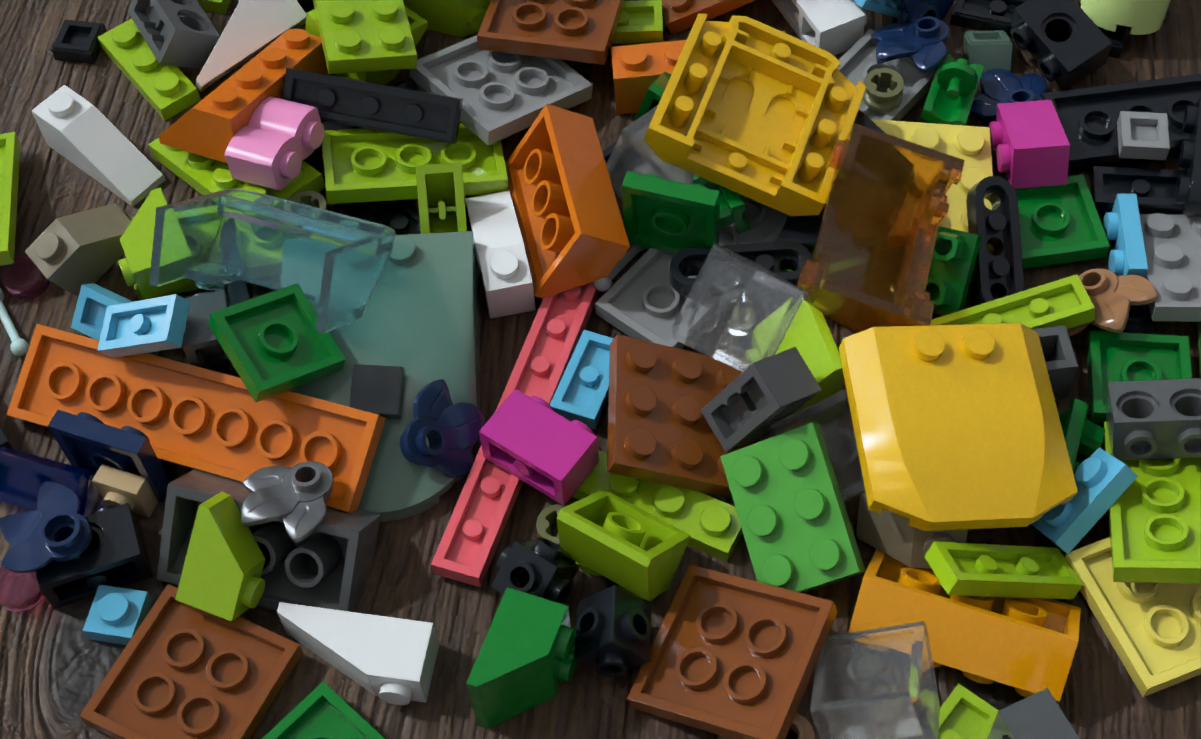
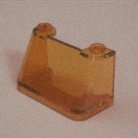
M854 123L845 141L841 139L835 141L829 157L828 167L835 170L812 260L807 259L805 261L797 284V288L804 290L803 300L854 334L872 327L930 325L935 303L929 301L931 293L925 292L939 224L949 209V204L946 203L947 195L945 194L952 183L957 185L961 180L965 160Z

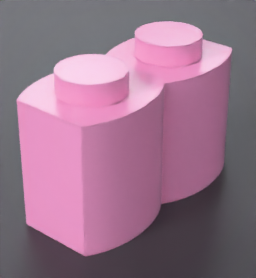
M272 96L264 99L253 112L248 125L241 128L227 146L224 156L232 178L275 190H281L286 187L292 179L298 176L302 160L310 156L323 141L324 126L321 123L317 107Z

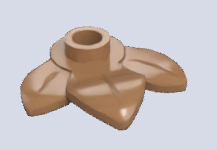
M1103 268L1090 269L1079 275V278L1095 307L1096 321L1067 329L1068 335L1072 336L1079 333L1090 323L1110 332L1122 333L1129 317L1131 305H1144L1158 299L1155 287L1150 281L1139 275L1116 276L1114 272Z

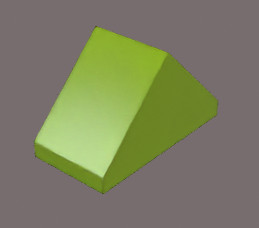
M462 162L415 165L421 234L467 231Z

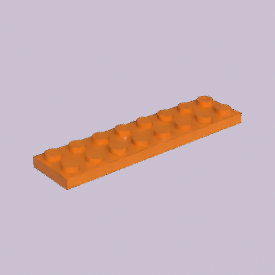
M40 324L36 325L6 415L48 427L57 410L78 415L80 412L88 413L100 419L104 424L118 429L129 426L140 430L149 438L158 459L243 482L253 472L264 467L278 465L292 468L303 462H319L331 470L334 479L333 490L325 505L348 513H352L359 508L386 418L378 414L288 390L255 402L239 377L149 353L110 358L97 351L99 340Z

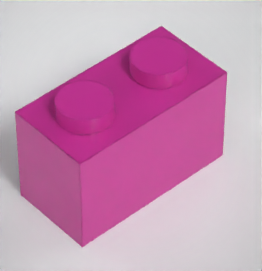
M1052 100L997 104L996 121L990 122L989 127L991 149L997 148L999 172H1006L1008 181L1014 189L1067 185L1070 143Z
M517 389L509 395L479 431L483 456L563 506L599 463L597 437L586 424L578 420L569 421L556 413L550 404L537 396L530 398Z

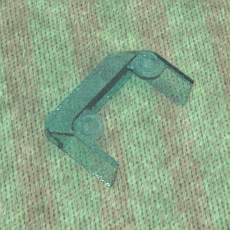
M241 189L222 190L156 208L149 285L159 287L188 278L195 280V285L201 289L222 290L225 284L242 280L279 290L298 283L306 297L315 301L314 311L318 313L316 331L325 334L341 326L351 325L352 321L363 316L393 251L395 230L382 224L254 191Z

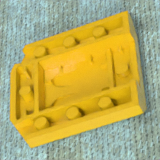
M698 13L644 137L645 142L660 160L789 216L819 215L826 203L866 86L860 80L855 86L838 70L841 62L830 52L747 16L732 15L729 22L705 21L708 14Z
M1021 323L872 327L843 338L839 346V354L869 510L879 514L882 509L908 518V525L923 531L1027 527L1056 506L1064 505L1071 501L1078 492L1038 332Z

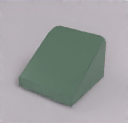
M1004 30L965 31L963 33L964 56L969 61V64L977 63L983 65V72L991 69L1011 70L1013 43Z

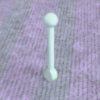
M0 288V319L12 341L10 345L11 352L15 356H24L27 354L29 343L25 339L20 338L2 302L4 293Z

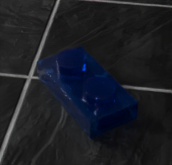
M0 447L1 502L36 510L38 509L39 491L43 483L46 481L56 482L74 491L80 500V515L85 516L90 470L14 449Z

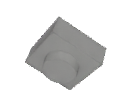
M1120 111L1117 121L1119 158L1166 160L1170 150L1167 113Z

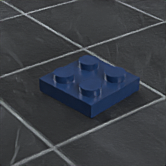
M61 410L56 411L48 427L78 476L93 480L101 464L145 477L157 500L162 503L164 502L167 495V486L170 481L162 467V463L158 460L150 444L149 438L143 432L129 426L118 429L106 425L97 417L84 412L74 415Z

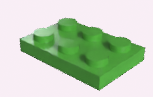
M811 422L720 456L757 582L805 593L866 572L819 424Z

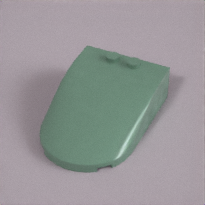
M473 231L285 241L282 288L296 283L299 284L346 358L342 370L288 391L349 407L354 364L403 367L405 370L401 419L386 418L358 509L381 514L380 522H389L405 519L432 508L439 503L441 495L448 491L457 481L461 483L466 476L450 478L442 474L435 466L422 468L409 462L401 451L400 439L403 431L414 420V399L432 381L445 380L453 405L461 402L470 403L480 409V269ZM426 436V444L429 447V441ZM479 439L469 447L474 458L477 454Z

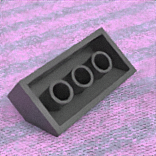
M194 469L168 484L156 580L179 585L199 505L218 493L225 492L232 496L241 513L243 502L251 493L244 487L243 482ZM326 506L327 517L311 535L298 543L293 542L288 536L283 520L248 526L265 557L261 578L265 579V589L257 606L277 611L279 602L354 612L374 563L381 514L360 509L348 513Z

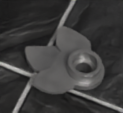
M310 461L299 463L292 468L275 465L253 472L243 481L244 487L251 493L243 502L241 510L242 525L248 527L283 520L287 534L293 542L298 543L307 538L327 517L325 503L329 500L334 487L331 470L322 463Z

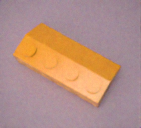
M876 549L863 576L847 635L859 638V642L862 645L873 650L887 651L891 648L910 654L913 661L927 667L945 665L961 670L965 677L978 683L992 684L996 681L1015 687L1016 692L1026 698L1048 688L1054 699L1060 702L1079 641L1081 608L1053 599L948 595L940 585L932 569L909 567Z

